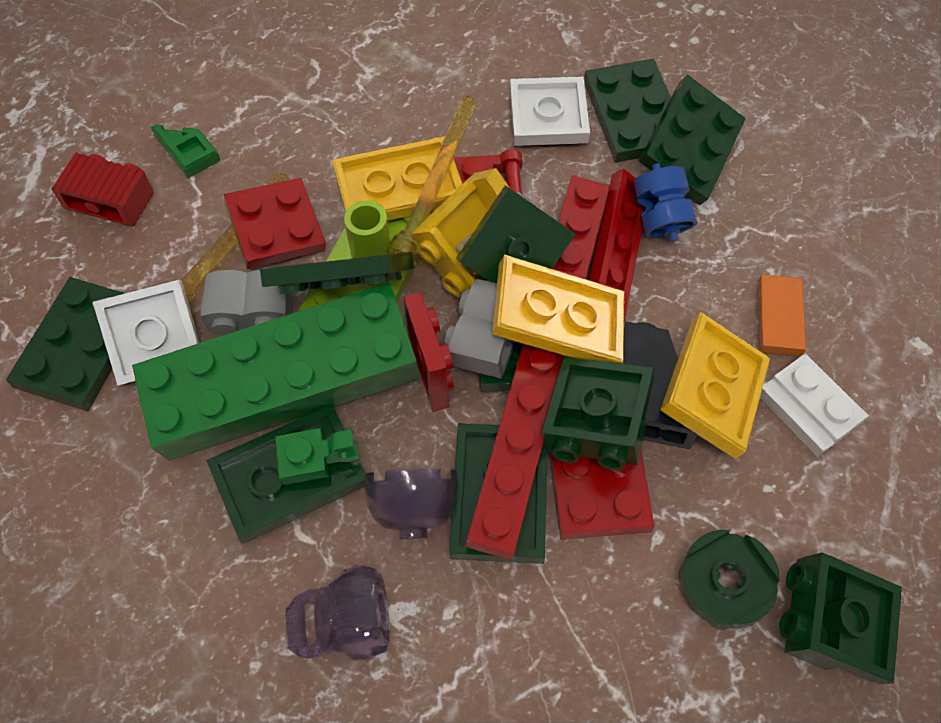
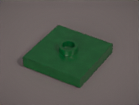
M505 185L456 259L490 282L497 283L499 263L504 255L553 269L576 234Z

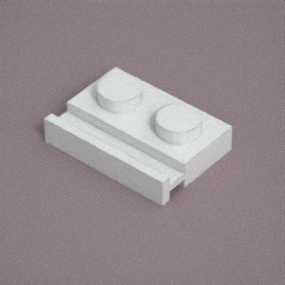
M806 353L777 373L772 380L764 383L760 399L817 457H820L831 446L833 447L863 424L869 416Z

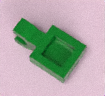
M321 428L275 436L279 479L283 485L329 477L328 464L360 460L357 440H354L352 429L335 432L326 440Z

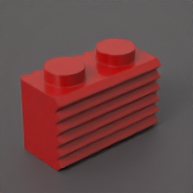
M78 152L73 154L51 188L61 206L65 209L131 227L135 226L136 221L139 220V215L146 208V203L153 196V189L145 172L140 167L132 163H125L123 166L120 163L115 164L113 161L108 162L104 157L97 154L86 156L84 153L81 155Z

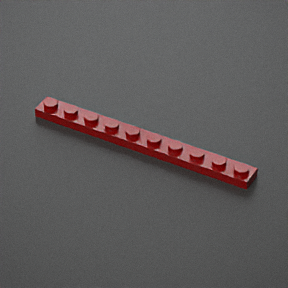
M571 175L558 222L576 235L553 267V270L586 279L610 185ZM523 344L465 547L512 560L544 441L542 429L565 355Z

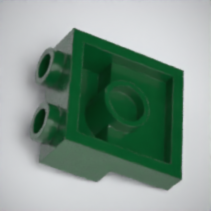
M564 356L542 429V436L547 451L552 452L553 457L566 463H575L579 460V457L597 459L599 465L610 470H622L626 464L638 466L647 427L646 412L654 382L653 367Z
M823 552L797 559V562L790 567L786 575V586L789 590L793 591L791 607L783 614L779 624L780 635L786 638L784 653L825 670L843 669L879 685L894 683L902 587Z

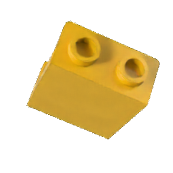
M496 168L474 173L410 234L418 245L417 250L421 257L435 267L442 277L441 282L445 289L457 298H461L464 290L470 291L476 279L484 280L478 273L456 259L460 253L456 247L477 228L505 185L509 187Z

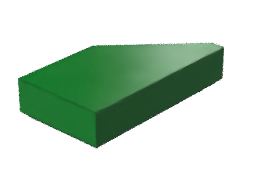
M157 124L151 127L154 136L187 178L221 161L217 150L199 129L184 127L182 131L164 129L163 125Z

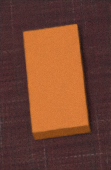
M761 274L758 280L760 352L801 357L806 351L803 278Z

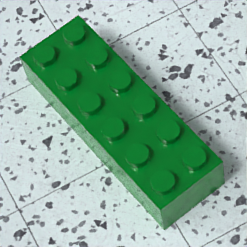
M390 282L132 365L150 447L169 461L302 418L331 404L335 407L421 379L417 361Z

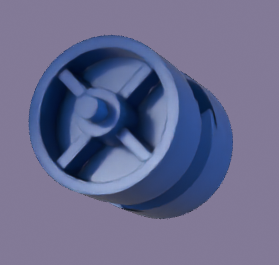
M658 163L652 166V171L637 177L633 184L638 204L646 207V210L641 214L646 237L660 238L669 236L670 242L678 241V233L695 227L698 222L692 200L686 199L684 196L689 192L685 169L681 166L661 168V165Z

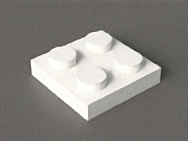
M583 77L510 79L514 146L589 143L590 127Z
M182 280L93 302L117 386L135 381L133 364L200 343Z

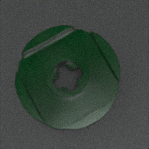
M716 530L698 538L689 548L679 569L681 590L688 605L699 617L708 621L712 627L718 630L746 628L760 621L775 605L778 592L777 583L780 581L779 569L770 551L757 539L747 534L745 537L738 534H730L731 530ZM724 568L728 573L736 571L741 578L736 583L738 590H732L720 584L719 578L721 574L718 569Z

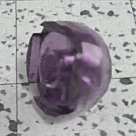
M441 469L385 471V481L375 482L374 472L365 474L367 507L373 519L383 528L399 530V539L428 538V529L444 525L452 517L457 506L459 492L457 470L450 469L447 473V478H441Z

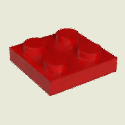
M302 178L224 194L225 205L247 269L325 251L326 242Z
M421 292L404 296L408 337L432 412L449 408L448 391L454 390V383L450 370H453V362L447 344L440 345L437 335L440 332V325L434 307L426 308Z
M642 451L638 466L626 464L622 470L606 469L599 465L597 459L579 457V460L575 463H566L554 458L552 452H550L560 540L651 533L655 525Z

